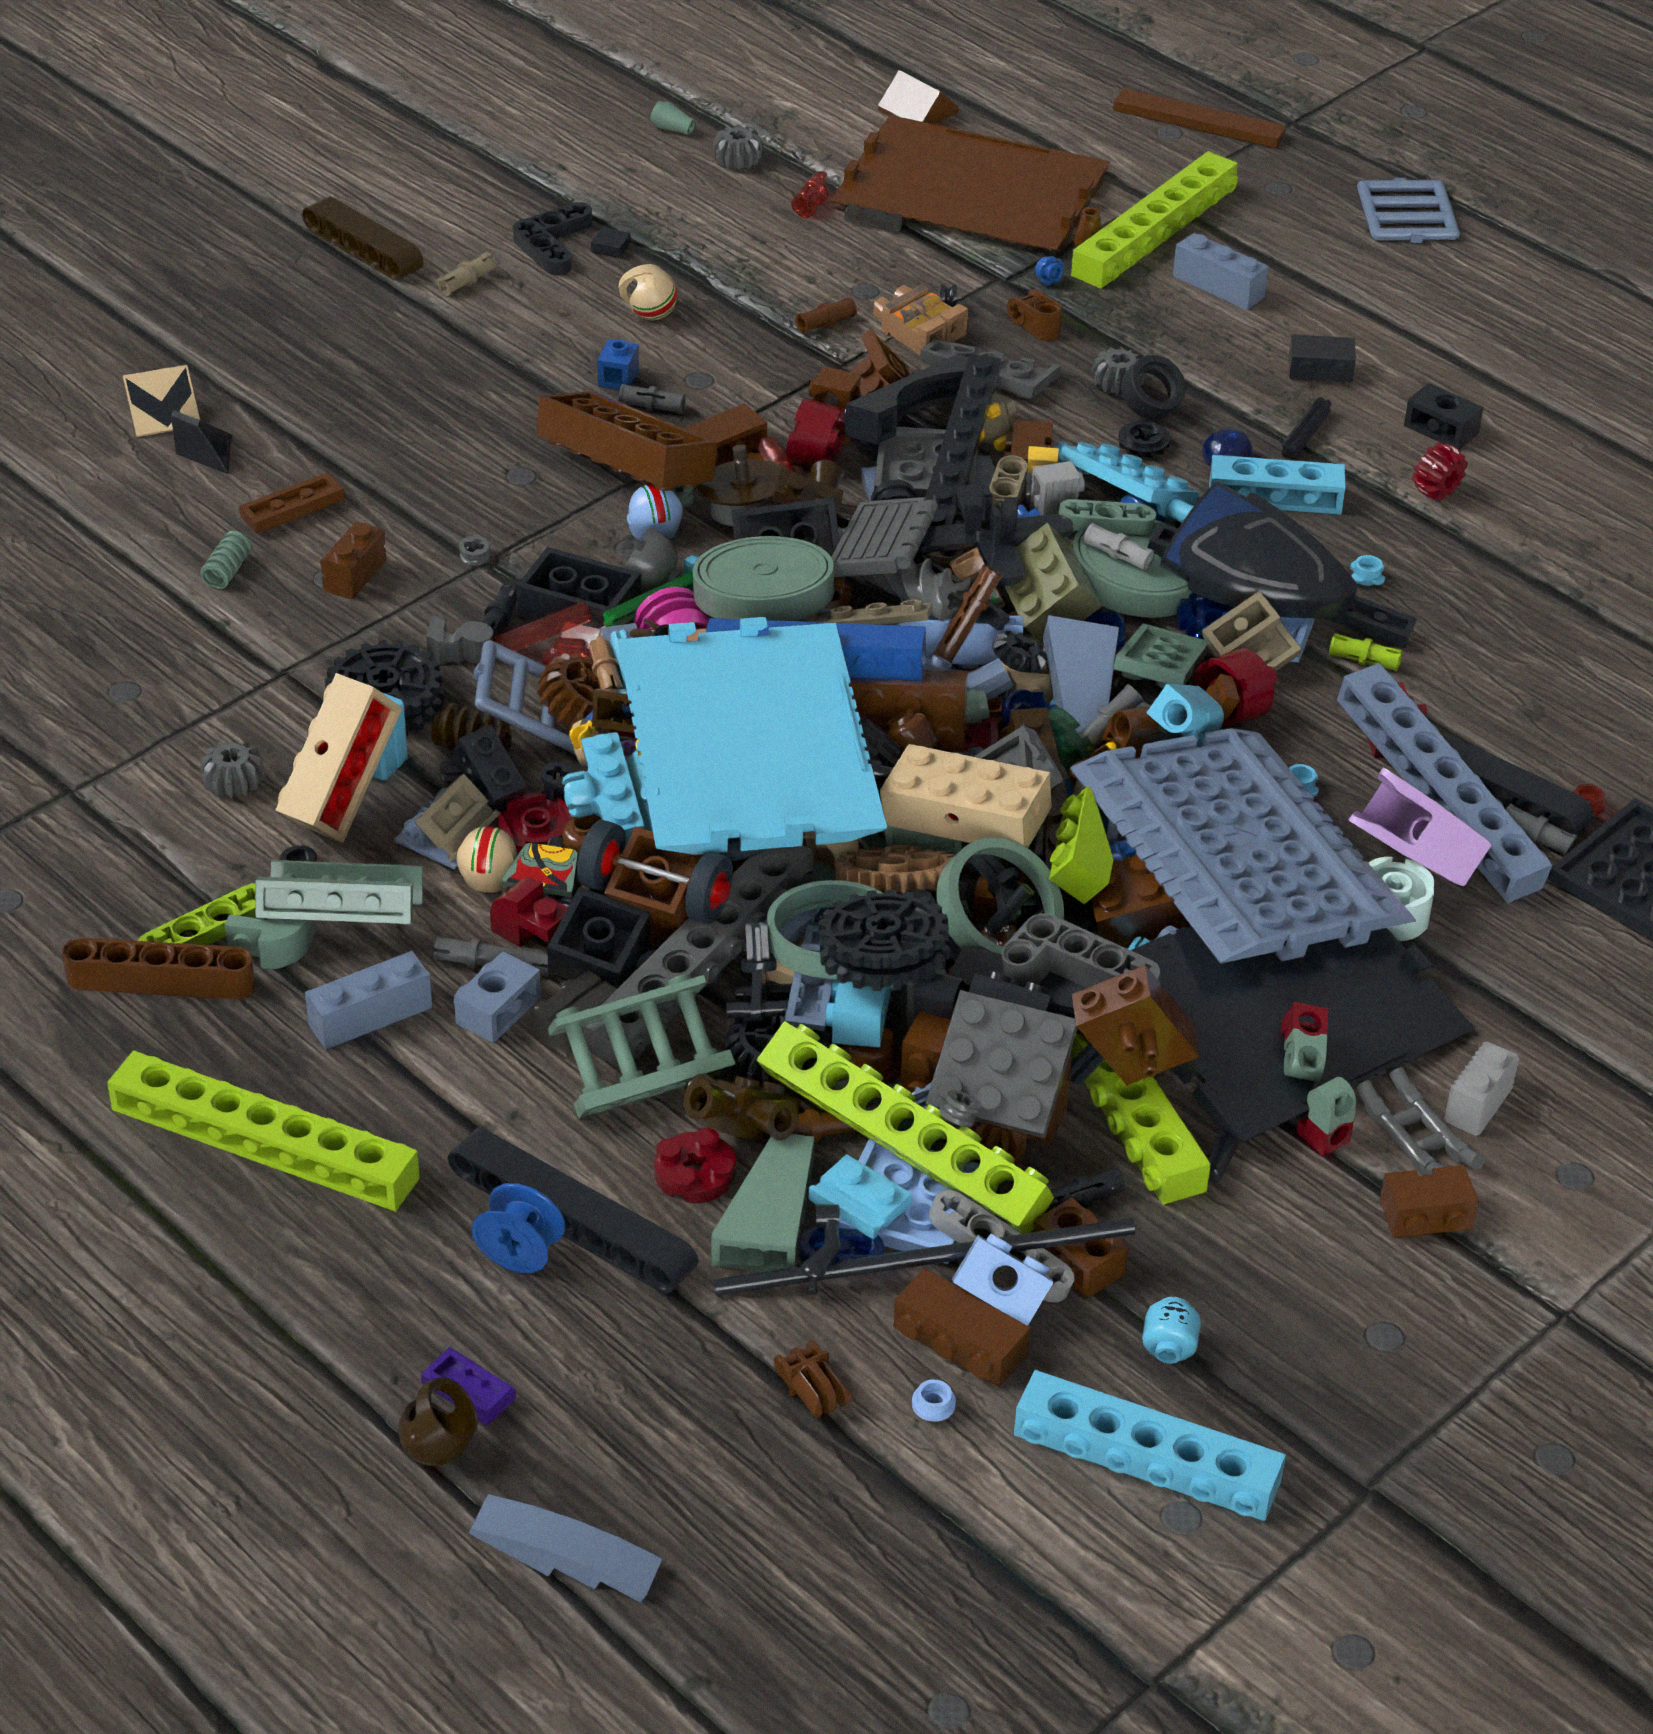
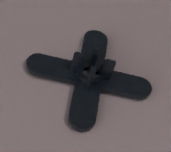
M968 484L959 487L956 491V502L964 517V523L929 527L917 554L926 555L931 552L947 550L961 551L966 548L977 547L985 565L1003 575L999 584L1011 586L1023 580L1025 576V567L1014 543L1021 544L1046 523L1050 524L1063 538L1068 537L1073 532V522L1070 518L1060 514L1017 518L1019 501L1017 497L1004 498V501H1001L999 510L992 499V493L988 487Z

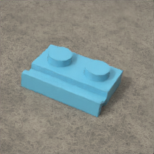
M846 1154L821 1177L820 1182L816 1186L811 1185L809 1187L808 1199L815 1204H838L840 1207L839 1219L874 1240L877 1237V1232L882 1227H888L911 1205L912 1194Z

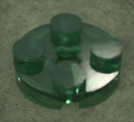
M1057 706L1049 709L1048 713L1060 765L1068 773L1070 767L1077 761L1080 762L1088 758L1094 752V748L1088 736L1081 739L1075 730L1080 726L1076 719L1066 710Z

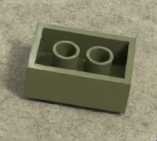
M1046 523L1016 547L1025 567V576L1020 582L1011 586H1005L1018 616L1023 618L1024 628L1043 645V634L1048 615L1084 621L1102 607L1071 544L1050 524Z

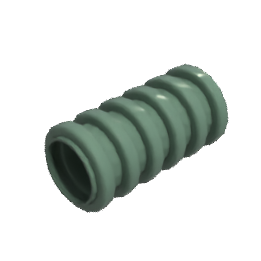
M229 531L225 534L200 571L202 580L208 586L216 589L226 588L252 551V544L249 538L239 531Z

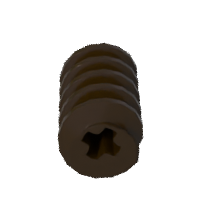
M450 703L446 711L437 713L431 727V740L436 746L444 745L447 749H455L459 738L492 725L507 753H509L512 730L510 729L511 724L501 720L499 725H497V718L489 715L484 722V712L481 710H477L471 718V709L467 706H464L458 715L457 704Z

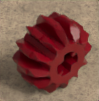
M1438 442L1433 448L1428 447L1423 456H1419L1420 461L1413 468L1416 472L1413 474L1412 480L1415 482V487L1419 489V492L1426 497L1443 500L1446 495L1451 496L1454 489L1460 486L1461 479L1466 476L1464 471L1468 466V462L1465 460V455L1453 445L1450 446L1447 443Z

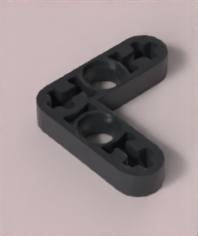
M576 202L520 220L513 225L514 242L545 272L551 275L567 274L571 271V253L557 238L590 227L592 225V208L586 203Z

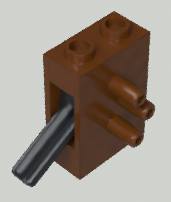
M1146 965L1072 994L1076 1026L1090 1042L1071 1061L1070 1079L1074 1084H1080L1086 1080L1104 1060L1126 1085H1130L1200 1057L1194 1025Z

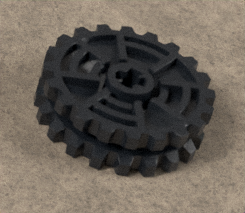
M386 640L378 641V644L373 646L369 643L361 644L362 649L355 650L351 648L347 650L345 658L337 657L334 660L335 667L328 668L325 688L332 683L337 673L370 685L382 693L401 699L404 704L406 736H408V731L412 729L416 731L424 729V722L432 723L436 717L435 712L442 710L444 693L441 687L442 671H440V665L437 660H432L430 652L425 651L421 653L419 646L415 644L406 647L403 641L388 644Z
M876 890L867 891L865 896L853 894L849 896V901L847 902L840 900L835 902L834 910L826 909L823 913V919L819 920L818 923L821 965H825L826 973L829 976L837 974L838 982L842 984L852 982L853 988L861 989L864 986H871L872 991H881L883 987L901 990L902 985L905 984L914 987L920 985V979L922 978L930 980L935 977V970H943L945 960H949V925L947 914H942V907L939 904L931 905L930 899L925 896L915 898L912 892L907 891L904 894H896L895 890H887L885 893L878 894Z

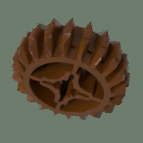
M563 653L560 657H555L550 661L540 675L538 681L539 688L537 690L539 696L542 697L540 703L549 708L548 714L554 715L558 719V723L568 726L569 731L574 723L586 718L593 711L594 689H601L598 678L592 673L593 661H591L589 656L581 658L577 653H573L571 656ZM601 728L597 734H602L604 732V728Z

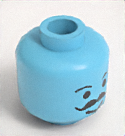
M1167 1297L1149 1307L1145 1316L1142 1335L1143 1346L1151 1355L1163 1363L1172 1364L1186 1360L1194 1355L1198 1347L1201 1328L1199 1313L1189 1302L1178 1297Z

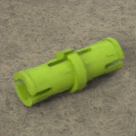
M1334 633L1329 648V655L1351 659L1365 667L1367 664L1375 665L1380 663L1385 669L1397 672L1403 650L1375 644L1372 639L1365 638L1363 641Z

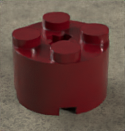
M804 398L794 418L797 421L794 431H790L785 453L786 459L809 468L821 460L835 462L836 455L833 454H840L845 442V435L840 434L841 429H845V410Z
M1241 648L1211 658L1197 667L1193 678V686H1199L1205 692L1209 686H1213L1220 673L1231 676L1234 679L1240 701L1222 728L1239 725L1264 716L1269 712L1274 699V685L1277 683V674L1273 667L1267 666L1263 659L1253 651Z

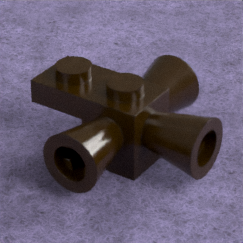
M821 460L814 463L811 467V478L780 468L776 476L771 500L786 504L834 497L837 524L842 529L848 526L858 507L841 504L844 490L838 489L844 473L843 469L833 461Z
M701 1073L696 1075L688 1084L684 1095V1108L687 1115L692 1119L709 1118L706 1127L734 1137L762 1141L765 1132L776 1140H784L796 1128L802 1098L786 1094L787 1086L770 1081H764L762 1088L759 1087L760 1081L747 1077L736 1076L734 1083L723 1080L717 1081L710 1075Z

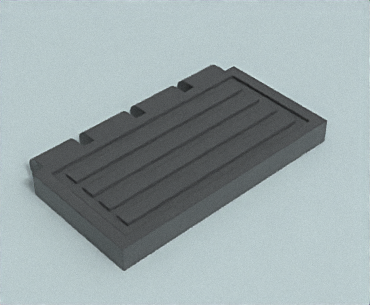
M925 497L860 502L831 557L834 563V577L897 573L900 569H908L938 509L937 502L926 500Z

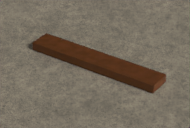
M1123 88L1114 100L1113 110L1272 148H1277L1286 132V125Z

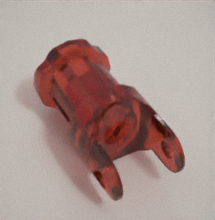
M826 172L814 173L803 185L802 192L797 193L791 200L793 211L800 217L810 218L816 212L817 206L823 204L830 195L824 180L827 177Z

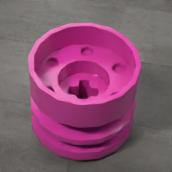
M682 587L660 589L651 594L639 605L633 618L637 629H652L651 626L644 622L645 618L659 625L695 622L696 629H707L710 619L709 615L704 613L695 603L694 592Z

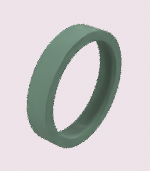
M996 837L976 840L954 855L946 863L939 876L937 904L942 907V914H947L949 934L961 949L963 946L1000 954H1002L1003 946L997 945L984 937L972 925L960 901L958 890L959 876L963 865L972 855H994L1017 866L1029 877L1036 887L1045 913L1064 920V904L1059 886L1049 880V868L1032 851L1014 841Z
M841 880L816 881L786 891L772 903L767 913L771 954L785 967L800 974L817 978L837 979V974L829 976L826 973L825 965H821L820 952L810 951L792 944L780 934L781 928L791 918L800 913L818 908L834 907V903L839 900L849 901L850 895L865 896L867 891L876 890L878 894L882 892L864 884Z

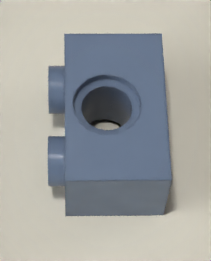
M502 951L493 961L486 963L480 972L469 983L461 986L454 995L456 1024L494 1043L541 999L540 970Z

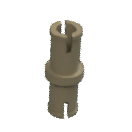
M484 252L470 262H461L457 265V269L437 279L439 290L441 291L447 287L442 293L445 296H449L465 285L472 286L479 277L497 268L495 258L492 257L487 260L492 254Z

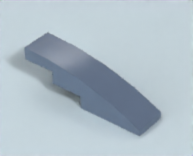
M807 925L801 948L820 952L818 926ZM794 972L785 1021L797 1028L800 1024H803L809 1029L824 1031L828 1002L832 1003L831 990L833 979L817 978Z
M490 1494L485 1498L468 1533L547 1576L555 1568L594 1590L601 1581L640 1603L647 1595L662 1561V1558L620 1537L576 1519L530 1504Z

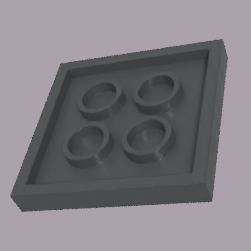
M896 427V436L879 443L874 489L883 482L899 479L913 486L917 498L926 497L946 430ZM978 447L966 485L975 484Z
M960 990L925 1103L926 1106L930 1104L940 1109L942 1104L948 1103L945 1096L949 1090L960 1091L972 1096L981 1104L980 1111L973 1114L975 1121L1045 1138L1078 1029L1075 1018Z

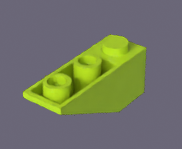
M1089 786L1083 789L1077 796H1069L1061 807L1062 819L1055 834L1057 842L1050 858L1052 866L1049 876L1050 881L1083 904H1086L1109 884L1113 864V856L1093 791Z

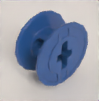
M504 1183L494 1188L489 1197L490 1211L478 1215L472 1224V1237L478 1248L491 1261L505 1269L518 1273H533L543 1269L549 1259L547 1245L559 1241L565 1232V1219L560 1209L546 1195L532 1187L519 1183Z

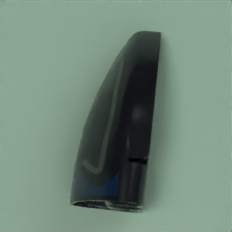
M1217 481L1190 510L1170 541L1160 561L1161 568L1188 582V589L1230 607H1237L1260 591L1280 617H1337L1342 615L1353 604L1357 593V585L1352 576L1301 525L1259 495L1249 493L1245 497Z

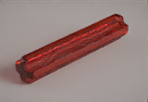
M580 602L496 636L493 640L506 648L517 651L589 622L592 619L591 611L585 602Z

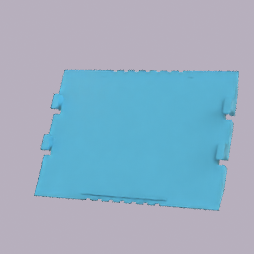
M766 617L740 619V630L698 633V640L687 641V636L696 632L695 622L669 624V635L617 639L628 700L632 702V704H629L630 712L634 713L632 723L633 726H636L634 730L635 739H639V742L636 744L638 752H641V756H639L640 765L644 766V769H641L643 778L646 779L644 787L656 849L692 855L706 854L708 852L724 853L728 849V838L737 837L740 838L741 851L802 846L803 832L809 831L815 832L816 845L843 843L887 829L872 765L868 764V760H870L869 753L864 748L867 747L866 741L861 736L863 734L862 725L858 724L860 721L859 713L855 712L857 708L855 699L852 700L854 693L852 687H849L851 681L836 623L769 628L768 635L758 636V630L766 628L767 621Z

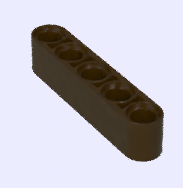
M326 197L304 208L302 211L303 221L312 233L392 280H399L423 266V256L414 244L333 197Z

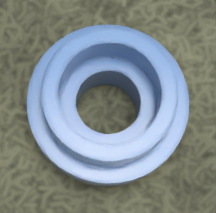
M933 1379L923 1382L912 1396L914 1412L920 1418L927 1421L945 1420L955 1410V1395L951 1388L940 1380Z

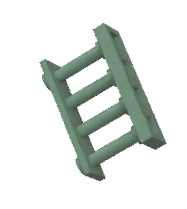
M272 860L271 877H258L256 879V918L411 924L413 921V904H423V866Z
M683 974L670 979L668 986L584 1011H580L579 1007H572L556 1014L557 1019L553 1020L548 1028L550 1036L566 1032L585 1086L582 1089L583 1094L574 1103L578 1119L688 1086L690 1081L701 1073L708 1074L714 1078L727 1074L733 1068L735 1062L731 1050L718 1053L716 1048L711 1047L693 996L706 984L704 975L691 978L690 974ZM674 999L679 1001L697 1052L694 1055L695 1060L681 1064L679 1059L674 1058L656 1007L658 1004ZM637 1010L642 1012L660 1064L657 1066V1072L643 1075L642 1070H637L619 1018L621 1015ZM604 1021L622 1073V1077L619 1078L620 1083L606 1087L605 1082H600L581 1028Z

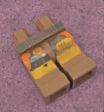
M922 284L914 289L902 285L896 289L892 301L881 297L874 302L873 315L882 321L881 332L891 335L919 355L921 349L934 339L954 342L966 335L968 308L961 304H957L954 307L949 306L937 294L928 293V288Z

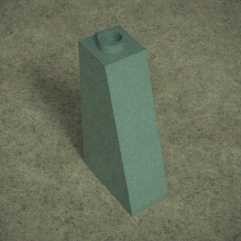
M791 1134L784 1140H776L770 1137L712 1233L711 1266L760 1272L796 1267L814 1165V1136Z

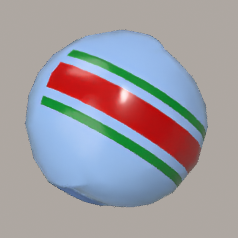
M654 484L640 487L633 493L629 503L627 521L632 535L638 540L645 542L641 538L652 527L669 539L673 538L681 522L683 514L682 505L672 490H658L654 487Z

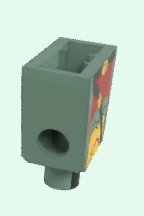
M560 837L551 838L547 845L525 844L501 880L502 895L520 880L533 878L543 882V894L558 902L564 897L573 898L578 890V852L574 849L564 848L563 838Z

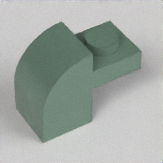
M229 915L225 923L227 946L245 948L252 956L260 957L261 969L282 968L301 959L308 951L316 932L315 920L271 918L265 920Z

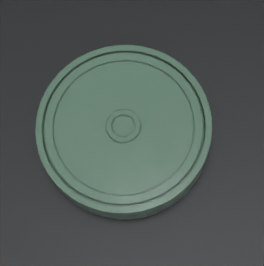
M1155 520L1152 532L1147 535H1125L1134 543L1147 548L1150 538L1161 521ZM1077 531L1075 534L1072 548L1103 607L1126 615L1158 618L1182 613L1198 601L1200 595L1188 589V582L1160 567L1161 557L1154 554L1149 567L1144 571L1122 559L1114 560L1103 550L1085 544L1083 542L1085 531Z
M759 536L729 541L703 553L694 563L692 570L695 603L704 613L714 618L744 619L766 617V620L797 621L825 608L831 602L835 593L834 563L831 556L821 547L795 538Z

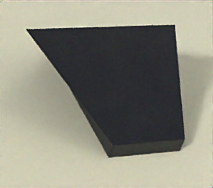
M173 410L171 420L176 454L229 474L230 443L233 435L199 419Z

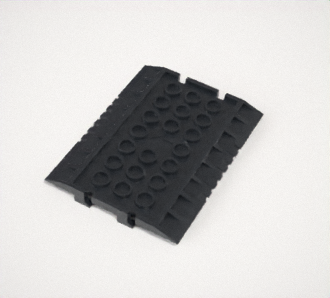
M1192 926L1189 928L1182 927L1176 930V933L1173 935L1171 933L1131 950L1158 964L1162 986L1195 1027L1200 1057L1171 1069L1183 1084L1189 1083L1194 1076L1200 1080L1202 1084L1197 1086L1193 1096L1213 1121L1242 1143L1309 1111L1308 1093L1336 1077H1342L1354 1089L1358 1086L1357 1083L1367 1080L1371 1081L1373 1080L1372 1076L1377 1075L1379 1077L1387 1073L1386 1069L1398 1068L1402 1066L1401 1062L1403 1061L1408 1063L1475 1030L1430 977L1421 981L1417 976L1419 970L1424 971L1432 967L1433 964L1416 945L1406 950L1388 928L1371 931L1367 943L1344 947L1339 938L1309 944L1304 957L1281 961L1276 952L1220 963ZM1294 1002L1329 1008L1326 1062L1323 1074L1318 1082L1285 1076L1284 1074L1286 1050H1284V1036L1281 1035V1021ZM1301 1016L1299 1021L1312 1023L1314 1018L1311 1016Z

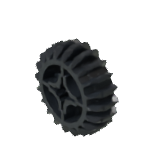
M763 1016V1021L752 1022L751 1017L735 1018L733 1025L729 1026L727 1042L725 1043L726 1050H731L735 1062L731 1071L736 1072L738 1076L760 1081L759 1085H764V1081L784 1085L767 1074L757 1062V1059L785 1021V1016ZM825 1026L824 1031L812 1030L820 1037L819 1043L827 1048L833 1044L828 1026ZM817 1058L808 1059L803 1064L802 1070L811 1069Z

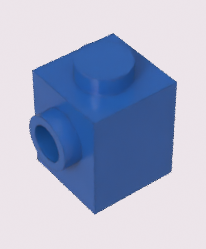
M607 340L597 360L598 387L620 390L622 384L632 386L639 372V344L624 340Z

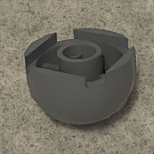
M652 527L641 538L645 541L644 545L634 549L624 567L641 573V595L678 578L681 573L676 569L679 559L677 548L667 536Z

